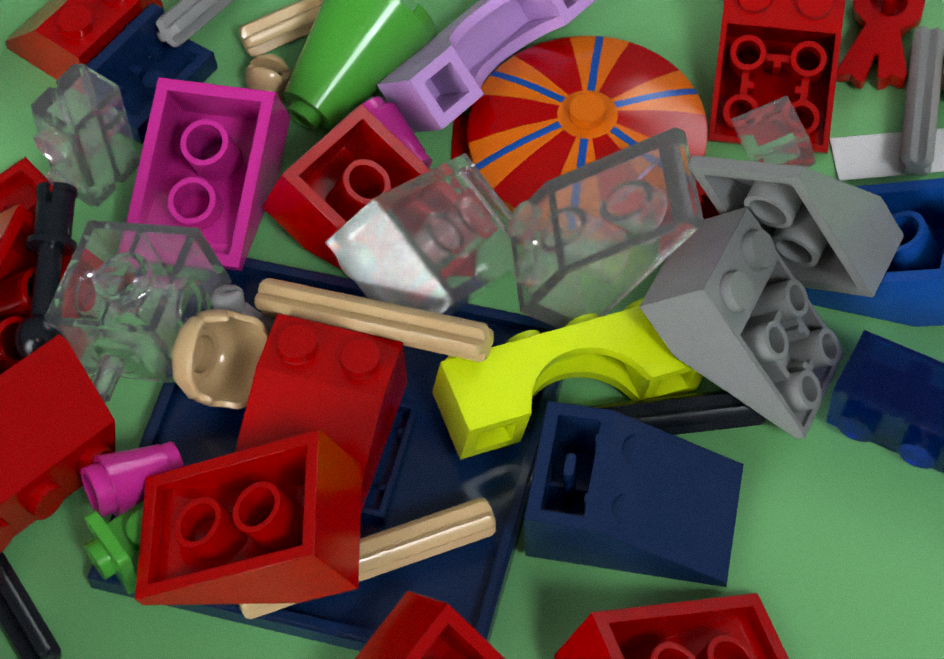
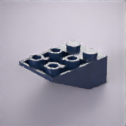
M547 401L524 518L525 556L726 587L744 464L614 410Z

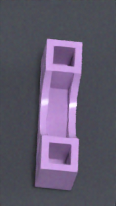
M479 0L437 34L428 44L381 80L377 86L388 102H394L413 132L443 130L484 95L481 90L483 82L503 61L537 38L566 26L595 0Z

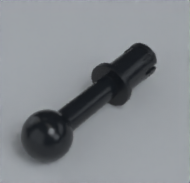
M48 182L39 183L36 187L37 200L33 234L27 236L25 241V247L37 253L31 313L17 327L14 339L16 349L22 358H25L58 334L67 340L65 328L56 319L63 256L73 255L77 251V243L71 238L78 189L68 183L53 182L52 192L49 191L50 184Z

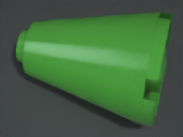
M323 0L283 93L285 100L289 103L286 110L291 118L310 131H315L318 126L324 129H332L379 89L377 84L437 35L436 25L428 12L420 4L412 12L400 0Z

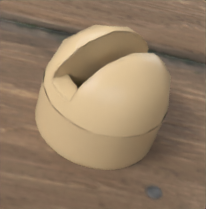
M274 54L259 55L253 58L246 68V88L276 92L281 102H284L283 93L291 77V71L283 58Z

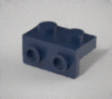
M151 3L136 19L131 20L124 30L100 54L92 58L77 76V82L90 116L140 144L144 143L158 77L203 83L218 68L214 52L190 39L180 47H172L167 41L161 42L158 39L156 33L159 30L156 20L165 11L164 8L155 3Z

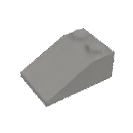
M696 155L691 157L687 166L720 215L748 207L761 228L771 236L775 249L794 278L800 281L804 288L874 297L904 237L881 196L804 166Z

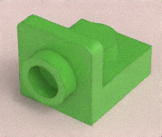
M144 501L107 524L97 510L84 517L92 538L91 541L83 545L90 561L104 580L115 574L129 595L136 591Z

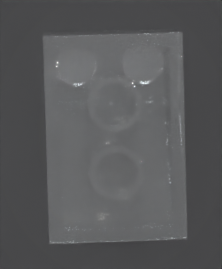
M677 127L671 128L546 181L527 201L521 202L515 208L509 219V233L520 312L558 329L565 327L573 319L585 314L595 313L599 317L605 316L704 224L695 177L687 166L691 157L684 131Z
M466 153L373 198L325 242L337 257L342 271L357 283L368 299L449 316L541 251Z

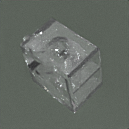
M89 220L44 318L47 325L58 330L70 343L87 374L92 375L91 381L105 403L110 401L119 378L176 383L173 379L171 351L179 329L190 317L196 316L198 312L214 309L210 301L213 291L220 286L230 285L232 280L200 228Z

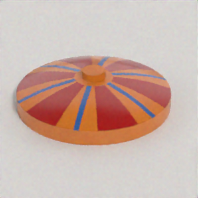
M564 37L537 44L514 55L500 65L483 83L481 90L484 95L472 104L468 119L469 159L476 181L486 197L504 215L519 225L545 236L568 241H608L630 236L654 226L656 212L659 211L660 206H663L664 196L667 194L669 187L683 190V184L689 175L696 180L687 166L693 155L706 157L708 135L706 114L702 101L690 81L677 67L659 54L635 43L610 37Z

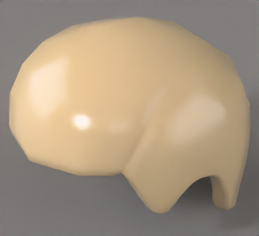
M223 309L200 311L196 316L190 317L179 329L171 351L173 379L188 399H193L197 403L210 407L236 410L246 407L255 369L269 336L264 324L256 317Z

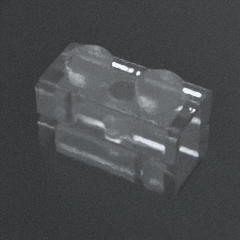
M74 63L56 80V88L49 87L30 105L38 129V133L33 137L37 148L48 159L51 168L46 173L48 182L53 185V182L71 184L78 189V199L91 207H99L117 189L115 183H123L138 168L139 158L119 86L86 65Z

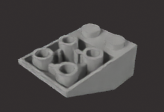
M748 207L685 225L639 307L676 358L796 439L805 438L844 353L836 334L826 326L808 299L804 286L794 278L775 249L771 236L761 228Z

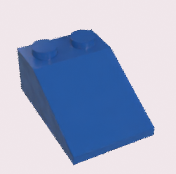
M944 178L855 186L882 197L904 237L874 297L805 288L808 299L815 306L914 327L944 325Z

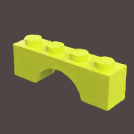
M642 298L628 305L623 311L602 317L595 313H589L573 319L565 327L541 334L537 330L521 332L511 337L505 344L491 347L489 357L481 362L448 356L445 361L440 362L432 393L461 460L521 442L532 413V398L540 390L559 380L568 378L599 380L616 387L632 401L678 396L695 391L703 375L672 354L639 307L644 299Z

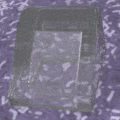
M787 95L731 119L748 161L804 166L806 168L815 164L816 160L810 138Z

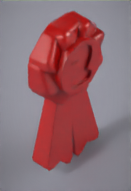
M853 0V19L863 29L839 65L836 81H850L855 88L862 89L874 60H877V90H883L889 85L904 89L907 70L901 37L920 25L925 0Z

